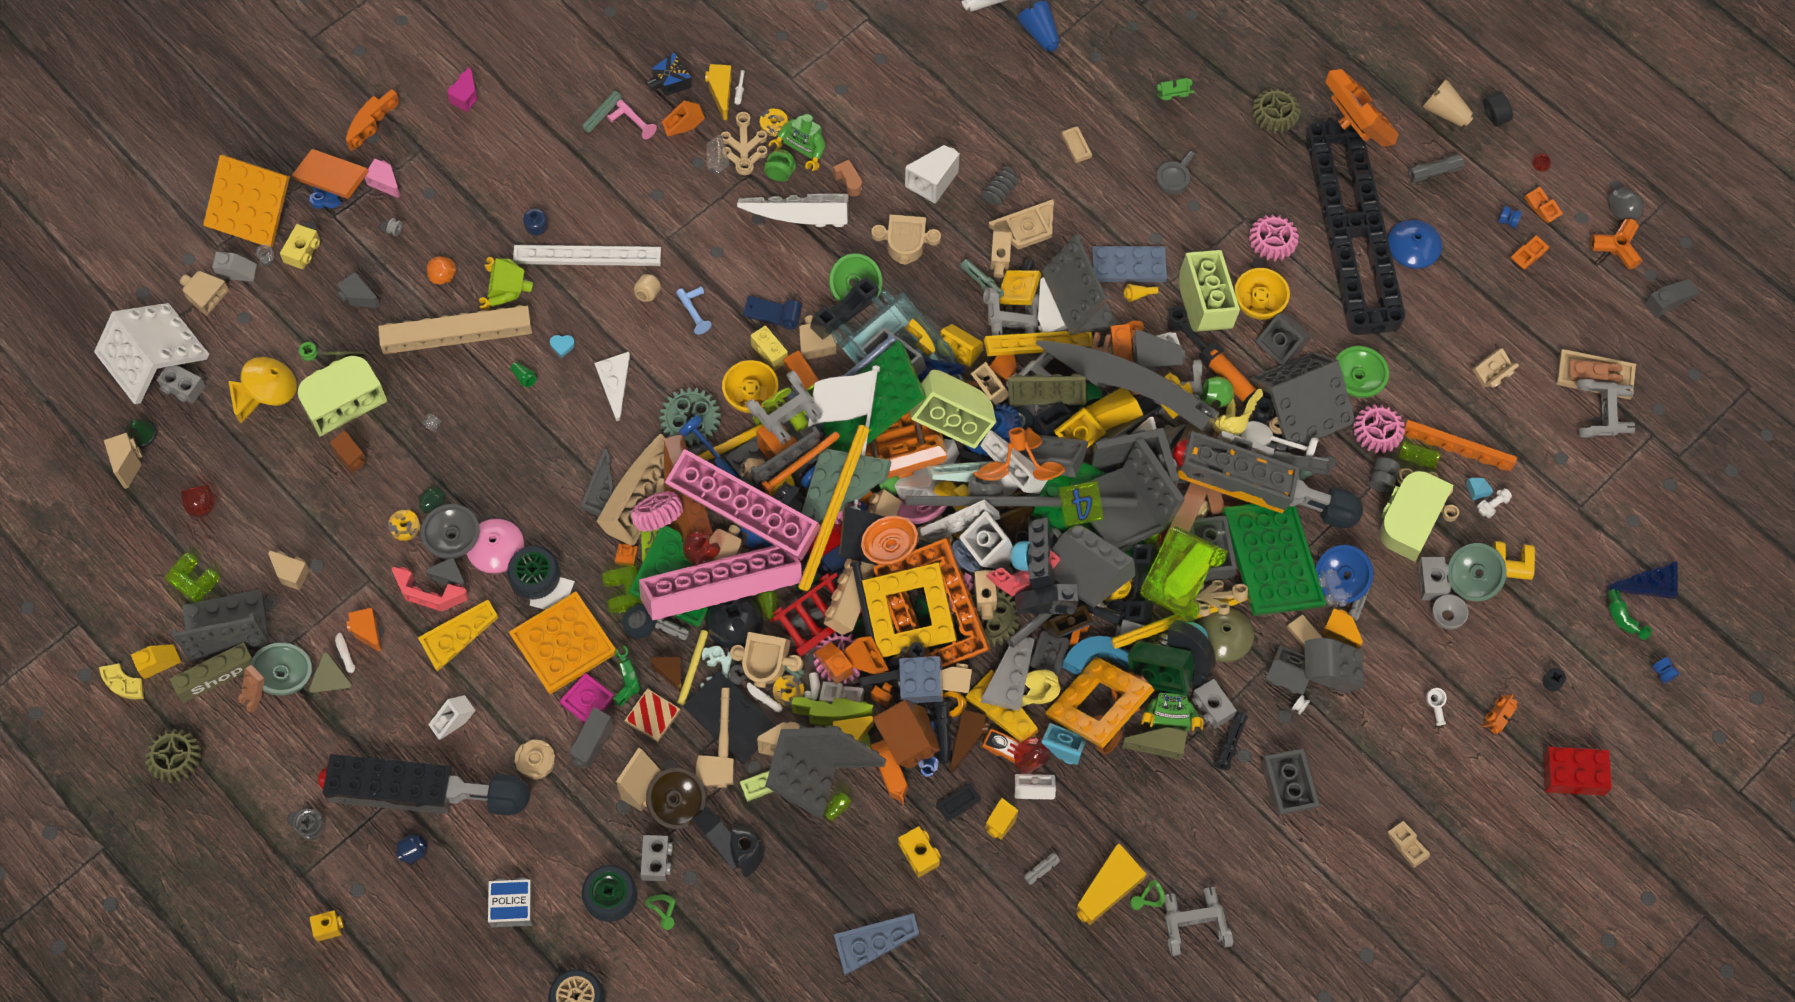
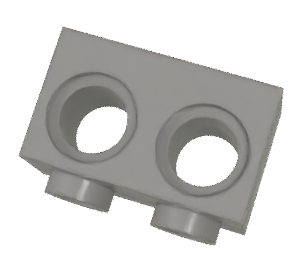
M177 365L165 367L157 378L160 389L163 392L176 395L182 402L188 401L193 404L205 388L201 377Z
M643 835L642 881H667V875H671V862H668V855H672L673 843L669 842L668 836ZM655 845L663 846V849L659 852L652 850ZM656 864L662 866L658 872L651 871V868Z

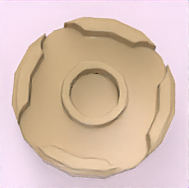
M533 739L525 744L523 743L515 753L517 770L528 779L538 780L544 778L551 773L555 766L556 758L554 751L548 743L542 740Z

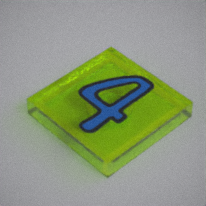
M1097 481L1058 488L1065 526L1104 519Z

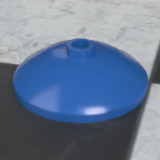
M1420 220L1402 221L1392 228L1388 236L1393 259L1408 268H1426L1437 261L1442 251V240L1439 233L1434 227Z
M1339 545L1330 548L1320 557L1316 565V572L1323 594L1334 602L1351 603L1359 600L1369 591L1373 582L1374 571L1369 557L1362 550L1354 546ZM1346 572H1350L1348 579L1345 578Z

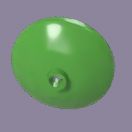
M858 253L848 254L838 259L832 266L829 274V288L835 300L840 303L849 294L853 286L865 277H868L879 288V296L882 289V275L877 264L871 258ZM850 279L854 281L853 286L849 284Z
M1354 346L1343 350L1336 357L1340 364L1348 395L1368 398L1377 395L1386 386L1389 378V368L1385 359L1377 351L1364 346Z

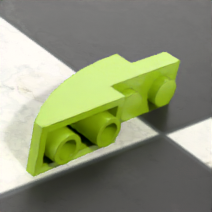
M793 697L791 703L793 713L809 716L810 724L831 726L833 721L874 715L873 705L864 701H850L847 698H834L833 703L829 704L826 701H813L806 697Z

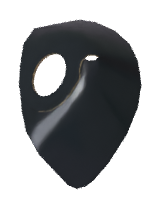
M734 822L732 829L733 849L741 866L743 876L748 877L762 862L765 854L764 841L754 829L742 823ZM741 838H748L751 841L749 849L742 850L739 848L738 842Z

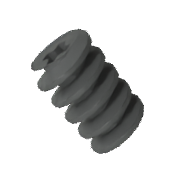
M1002 167L1001 171L997 173V176L993 178V181L982 192L981 196L988 203L1001 206L1002 201L1006 200V196H1009L1010 191H1013L1014 186H1017L1019 183L1016 173L1010 167Z

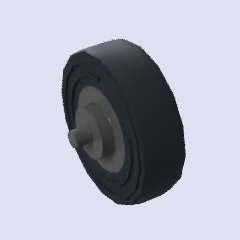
M644 604L632 606L627 610L622 620L624 631L634 639L647 637L652 633L657 623V620H652Z

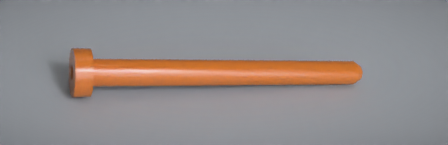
M834 432L769 482H762L761 485L768 494L772 493V488L839 439V433Z

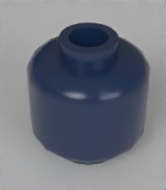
M533 208L524 214L523 222L525 230L529 234L537 236L547 230L548 221L543 210Z
M409 834L397 843L396 855L401 862L405 861L408 864H413L426 855L428 845L421 835Z

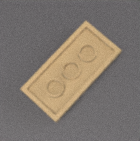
M1564 349L1560 352L1556 385L1577 389V381L1569 379V361L1577 360L1620 364L1623 366L1621 372H1608V375H1622L1623 381L1616 384L1633 385L1634 387L1636 364ZM1617 396L1619 398L1631 400L1632 398L1629 396Z

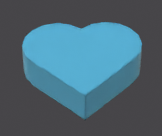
M554 335L550 339V346L562 358L574 348L575 342L573 337L569 335L563 337Z

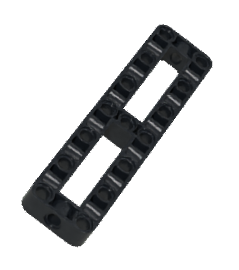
M1338 120L1312 123L1306 135V143L1348 331L1353 335L1398 331L1405 319V310L1366 143L1352 125L1344 130ZM1340 143L1345 146L1346 163L1349 176L1352 177L1354 185V198L1356 206L1359 207V212L1345 213L1330 144ZM1351 238H1366L1367 255L1370 268L1374 273V285L1381 308L1367 309Z

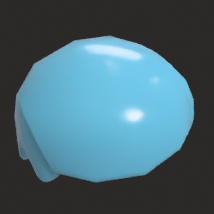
M1029 541L1018 542L1011 550V563L1017 570L1029 571Z

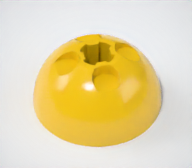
M1255 268L1246 271L1239 277L1235 285L1234 292L1240 310L1247 316L1258 320L1270 319L1281 313L1287 306L1290 298V290L1285 279L1277 272L1266 268Z
M754 360L742 361L732 366L726 372L722 381V390L725 399L734 409L743 413H751L746 406V402L753 399L762 408H765L762 403L778 392V379L775 372L768 365Z

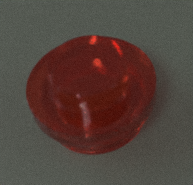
M1540 154L1534 158L1533 166L1536 170L1544 172L1550 168L1551 160L1546 154Z

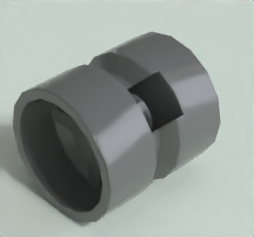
M1389 458L1377 459L1373 470L1374 473L1369 483L1370 487L1381 493L1393 492L1400 464Z

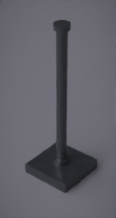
M861 561L851 562L849 564L854 573L866 636H871L875 642L862 582L863 578L860 568L862 563ZM900 670L862 677L858 680L859 688L899 680Z

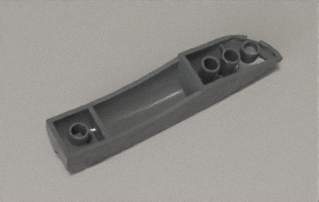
M1051 341L1036 342L1038 346L1082 376H1086V379L1096 386L1105 388L1106 385L1144 395L1170 408L1202 431L1210 432L1219 416V412L1176 383L1136 363L1106 352L1078 345Z

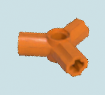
M1631 218L1624 219L1615 235L1593 234L1591 236L1590 248L1592 251H1608L1618 255L1627 269L1631 270L1643 261L1630 244L1639 227L1637 222Z

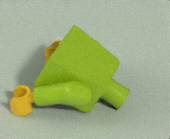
M492 257L486 259L488 264L484 266L487 271L491 272L487 294L489 300L484 297L479 299L480 304L485 303V305L479 306L481 310L488 311L490 306L493 307L514 301L519 297L521 291L531 292L533 282L523 280L524 270L511 259L496 258L495 261Z

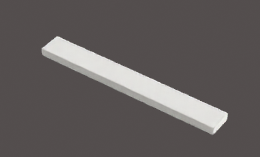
M514 245L513 262L516 264L661 266V247Z

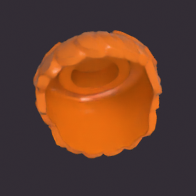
M438 256L429 261L427 276L434 284L450 283L455 273H457V268L451 259Z

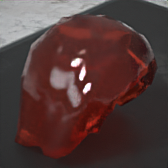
M1030 736L1016 746L1013 752L1015 765L1022 773L1033 774L1050 759L1051 751L1042 744V736Z

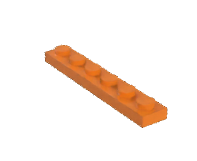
M1407 420L1403 428L1405 429L1404 435L1410 439H1418L1428 445L1441 447L1445 451L1456 452L1465 458H1473L1483 464L1496 466L1500 470L1511 471L1517 460L1516 456Z

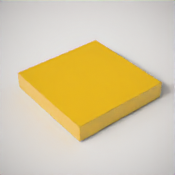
M1006 270L1000 287L1004 291V295L999 299V304L1032 305L1042 275L1040 271Z

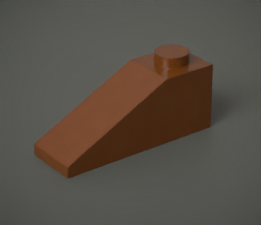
M962 710L950 772L954 773L981 741L982 734H987L989 722L985 721V714Z

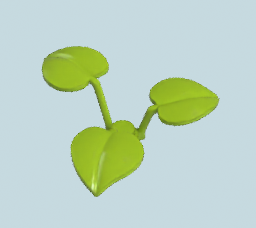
M815 384L807 389L811 397L813 396ZM785 388L775 393L773 397L766 399L762 403L767 415L780 408L781 403L783 405L786 404L783 398L791 393L792 390L790 388ZM801 411L789 420L796 432H800L808 427L809 422L805 417L807 415L805 411ZM753 416L756 425H759L761 423L760 420Z

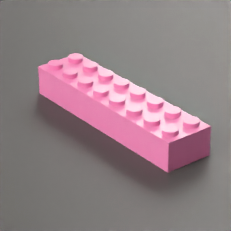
M686 449L683 450L665 481L672 489L800 560L804 558L821 528L818 522Z
M771 546L639 579L640 598L652 620L663 619L664 617L699 610L707 606L718 605L723 602L800 583L802 578L801 562L798 558L777 546Z

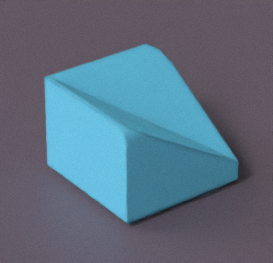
M1469 478L1466 482L1472 500L1488 497L1493 492L1491 486L1484 478Z

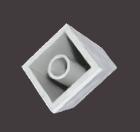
M943 145L910 163L905 169V187L936 204L958 174L960 153L954 148Z
M984 511L959 538L982 567L1005 569L1011 563L1010 554L1013 546L1010 539L989 512Z

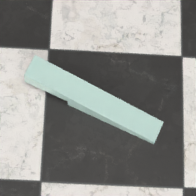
M995 461L927 466V471L934 480L969 482L974 476L973 472ZM979 478V482H981V483H989V482H990V481H988V480H983V479H980V478Z

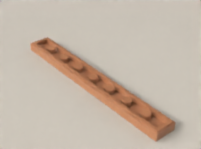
M1216 432L1212 436L1214 439L1218 436ZM1190 483L1184 496L1185 500L1172 521L1164 542L1182 549L1209 488Z

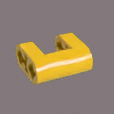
M1494 541L1493 548L1502 555L1506 563L1507 578L1532 580L1535 570L1534 545L1523 544L1520 562L1506 560L1505 542Z

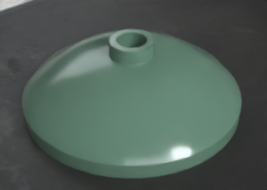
M1472 543L1461 547L1454 553L1448 564V580L1452 589L1459 596L1470 601H1485L1494 597L1503 588L1507 578V567L1502 555L1493 547L1482 543ZM1477 570H1482V576L1478 577L1476 575Z
M289 643L267 645L261 648L251 661V665L265 678L263 691L272 695H289L298 692L308 683L312 673V664L309 656L301 648Z

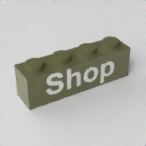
M243 642L170 678V681L177 696L185 703L245 673V668L251 665L253 657Z

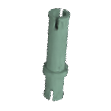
M965 259L961 263L960 268L980 284L983 291L990 287L996 289L999 299L1004 295V291L995 284V281L992 278H988L970 260Z

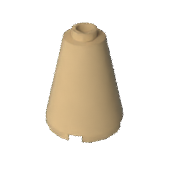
M1444 80L1423 105V108L1460 127L1463 125L1467 126L1473 119L1471 116L1473 112L1447 80Z

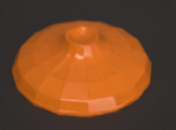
M886 516L876 520L866 529L862 536L861 547L864 555L871 562L880 565H894L904 561L912 554L917 545L918 533L915 525L909 519L901 516Z

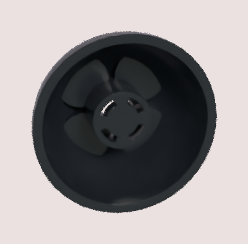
M747 596L709 606L705 616V627L709 637L716 644L729 649L735 645L745 647L748 632L761 633L763 615L758 604Z

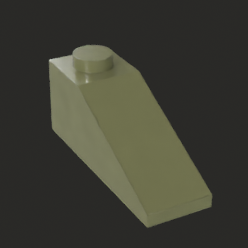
M1167 727L1124 738L1122 748L1181 760L1184 753L1187 731H1183L1180 727Z

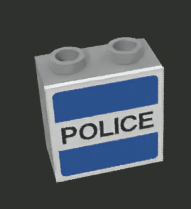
M521 877L515 880L499 878L495 879V881H489L488 923L491 928L533 926V884L531 880Z

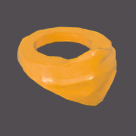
M949 691L943 694V700L951 696L957 698L958 706L949 712V717H956L962 713V710H965L967 701L961 693Z

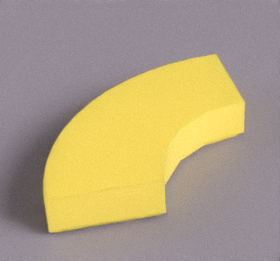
M119 663L99 667L103 681L114 693L128 699H144L143 680L141 678H132L125 675Z

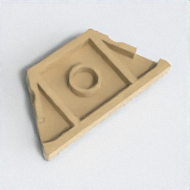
M1052 199L990 221L988 226L993 231L1012 232L1011 244L1018 250L1052 238L1054 201Z

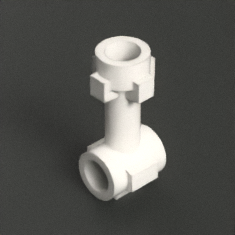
M1504 488L1502 491H1497V497L1489 503L1483 500L1477 506L1478 512L1483 517L1491 518L1496 512L1494 509L1502 502L1507 504L1510 501V498H1512L1510 491Z

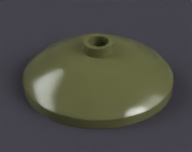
M1230 607V612L1225 615L1219 614L1217 611L1208 616L1200 617L1197 622L1206 630L1208 639L1215 652L1216 661L1233 662L1241 659L1249 652L1253 644L1254 631L1252 624L1242 612ZM1227 627L1230 631L1226 632L1223 628Z

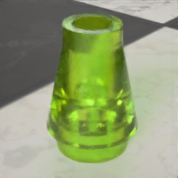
M774 590L759 593L758 600L765 619L773 618L774 615L772 613L776 611L777 594H775Z
M840 791L837 795H834L823 815L833 822L851 807L852 801Z

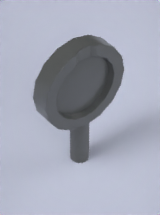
M1189 151L1180 163L1167 162L1159 167L1156 173V183L1163 192L1179 194L1187 189L1190 182V172L1186 166L1193 159L1195 153Z

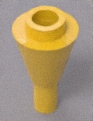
M1127 284L1126 288H1124V297L1129 302L1150 294H1158L1157 286L1144 287Z

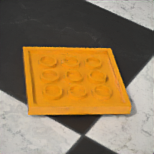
M577 592L572 593L509 631L511 638L549 695L615 655V647Z

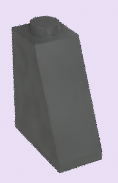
M1140 330L1132 331L1134 362L1148 368L1182 365L1183 361H1185V351L1181 345Z
M595 707L592 709L570 751L573 764L580 768L584 766L589 769L615 730L611 716Z

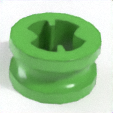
M305 342L299 347V353L305 361H312L317 357L318 352L313 343ZM308 349H311V350H312L311 353L308 352V354H305V350H307V351H309Z

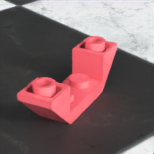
M1050 550L1053 570L1059 563L1060 557ZM999 568L986 575L997 587L1011 596L1032 588L1029 581V571H1019L1011 575L1004 568Z
M405 567L392 568V572L406 601L442 612L467 601L469 598L466 589L458 584H454V586L448 584L442 598L434 592H430V594L423 592L422 589L412 586L415 579L409 569Z

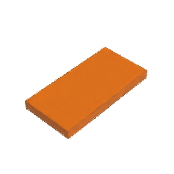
M311 149L291 176L296 181L349 199L369 171L366 167Z

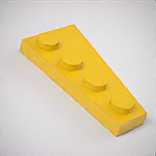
M486 600L423 634L418 639L438 672L497 620L498 616L489 600Z
M991 669L965 696L966 701L1022 744L1026 745L1038 733V728L1022 707L1020 711L981 703V699L995 674Z

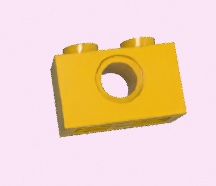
M919 826L898 838V845L918 878L937 868L941 858L938 850L931 847L928 833L925 830L922 831ZM922 847L926 852L919 855L915 852V849Z

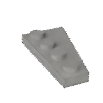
M1026 637L1014 648L1008 647L981 699V703L1020 711L1034 638Z

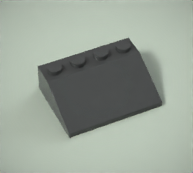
M1079 523L1063 533L1051 549L1052 552L1060 557L1059 563L1053 569L1054 582L1057 584H1077L1078 598L1093 608L1135 576V565L1132 557Z

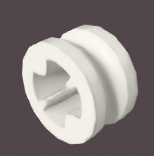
M1302 695L1292 709L1298 710L1300 715L1308 706L1310 700H1305L1304 695Z

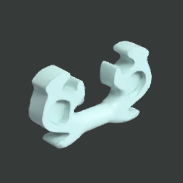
M720 646L704 648L702 660L709 657L710 660L707 661L708 666H716L717 662H720L722 664V673L728 678L727 674L730 671V664L732 662L730 652L728 651V655L725 657L724 651ZM707 677V678H706L707 682H708L712 677Z

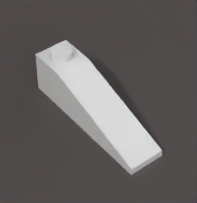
M989 430L980 446L995 462L1005 464L1008 443L995 432ZM1012 448L1010 465L1007 467L1010 471L1008 476L1023 492L1039 494L1048 480L1035 479L1033 476V471L1036 470L1034 464Z

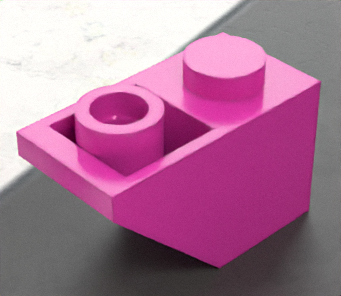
M469 67L459 75L458 80L449 87L447 92L449 102L466 112L478 100L474 78Z

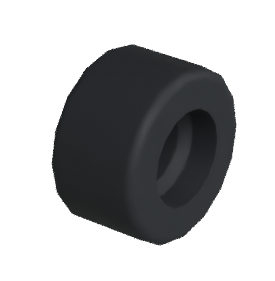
M1498 91L1483 99L1485 112L1494 126H1500L1513 119L1511 105L1503 92Z

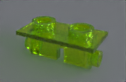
M1403 442L1399 459L1436 469L1441 454L1438 451L1410 444V442Z

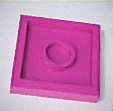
M585 672L562 697L559 704L585 724L594 707L604 712L613 702L612 698L615 695Z

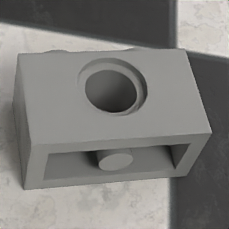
M1421 557L1417 564L1421 600H1437L1443 595H1448L1451 591L1450 582H1447L1449 567L1448 564H1445V557ZM1431 576H1435L1439 581H1434Z
M1215 679L1194 690L1192 695L1193 704L1197 709H1201L1207 724L1212 725L1214 729L1235 716L1237 710ZM1208 702H1214L1217 707H1210Z

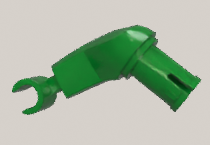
M1610 590L1607 593L1610 601L1608 610L1617 627L1632 635L1637 632V635L1642 640L1650 637L1652 629L1647 625L1639 628V622L1629 616L1627 604L1622 601L1620 591Z
M622 646L624 650L623 655L619 654L617 648L614 651L615 656L620 658L618 665L624 687L612 699L620 707L632 695H637L640 691L635 668L630 658H626L628 654L626 646Z

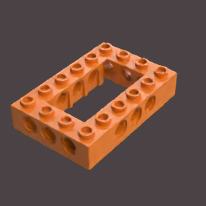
M947 538L914 550L909 557L894 565L879 564L873 567L876 577L940 563L946 593L949 595L953 605L952 611L956 613L960 624L959 629L966 637V639L954 641L948 646L936 648L932 652H929L928 647L924 648V657L940 656L942 669L992 650L959 563L954 556L950 539ZM907 591L887 595L891 617L897 633L919 629L920 625Z

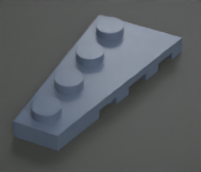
M914 913L834 934L844 976L918 936L919 930Z

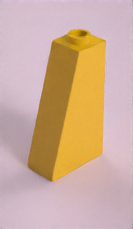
M1120 388L1086 407L1104 430L1143 415L1137 400L1124 388Z
M1120 844L1114 848L1077 906V916L1084 923L1087 922L1091 925L1146 877L1143 869Z

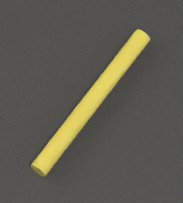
M705 630L700 632L677 701L678 704L683 705L686 703L708 636V632Z

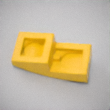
M912 319L904 329L918 339L915 346L930 357L935 352L934 344L920 324Z

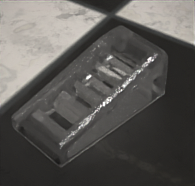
M718 135L707 143L708 170L715 174L730 166L722 135Z

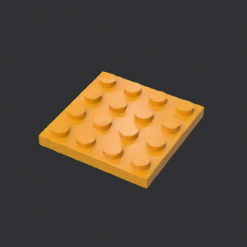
M220 155L203 226L267 247H273L290 176L226 155Z

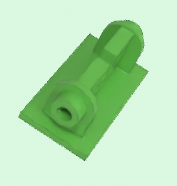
M1188 77L1176 79V86L1174 87L1172 80L1160 82L1156 85L1157 92L1160 91V93H1156V96L1160 99L1162 98V100H1170L1173 96L1178 95L1179 97H1187L1189 93H1195L1190 88L1192 86V79H1188Z

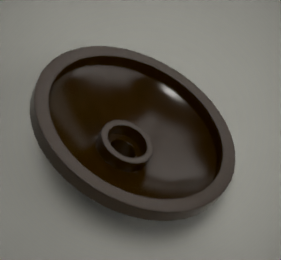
M670 768L658 773L651 780L646 792V805L651 817L658 824L669 829H682L692 825V820L705 807L706 795L701 781L695 774L683 768ZM671 795L675 798L673 803L669 801Z

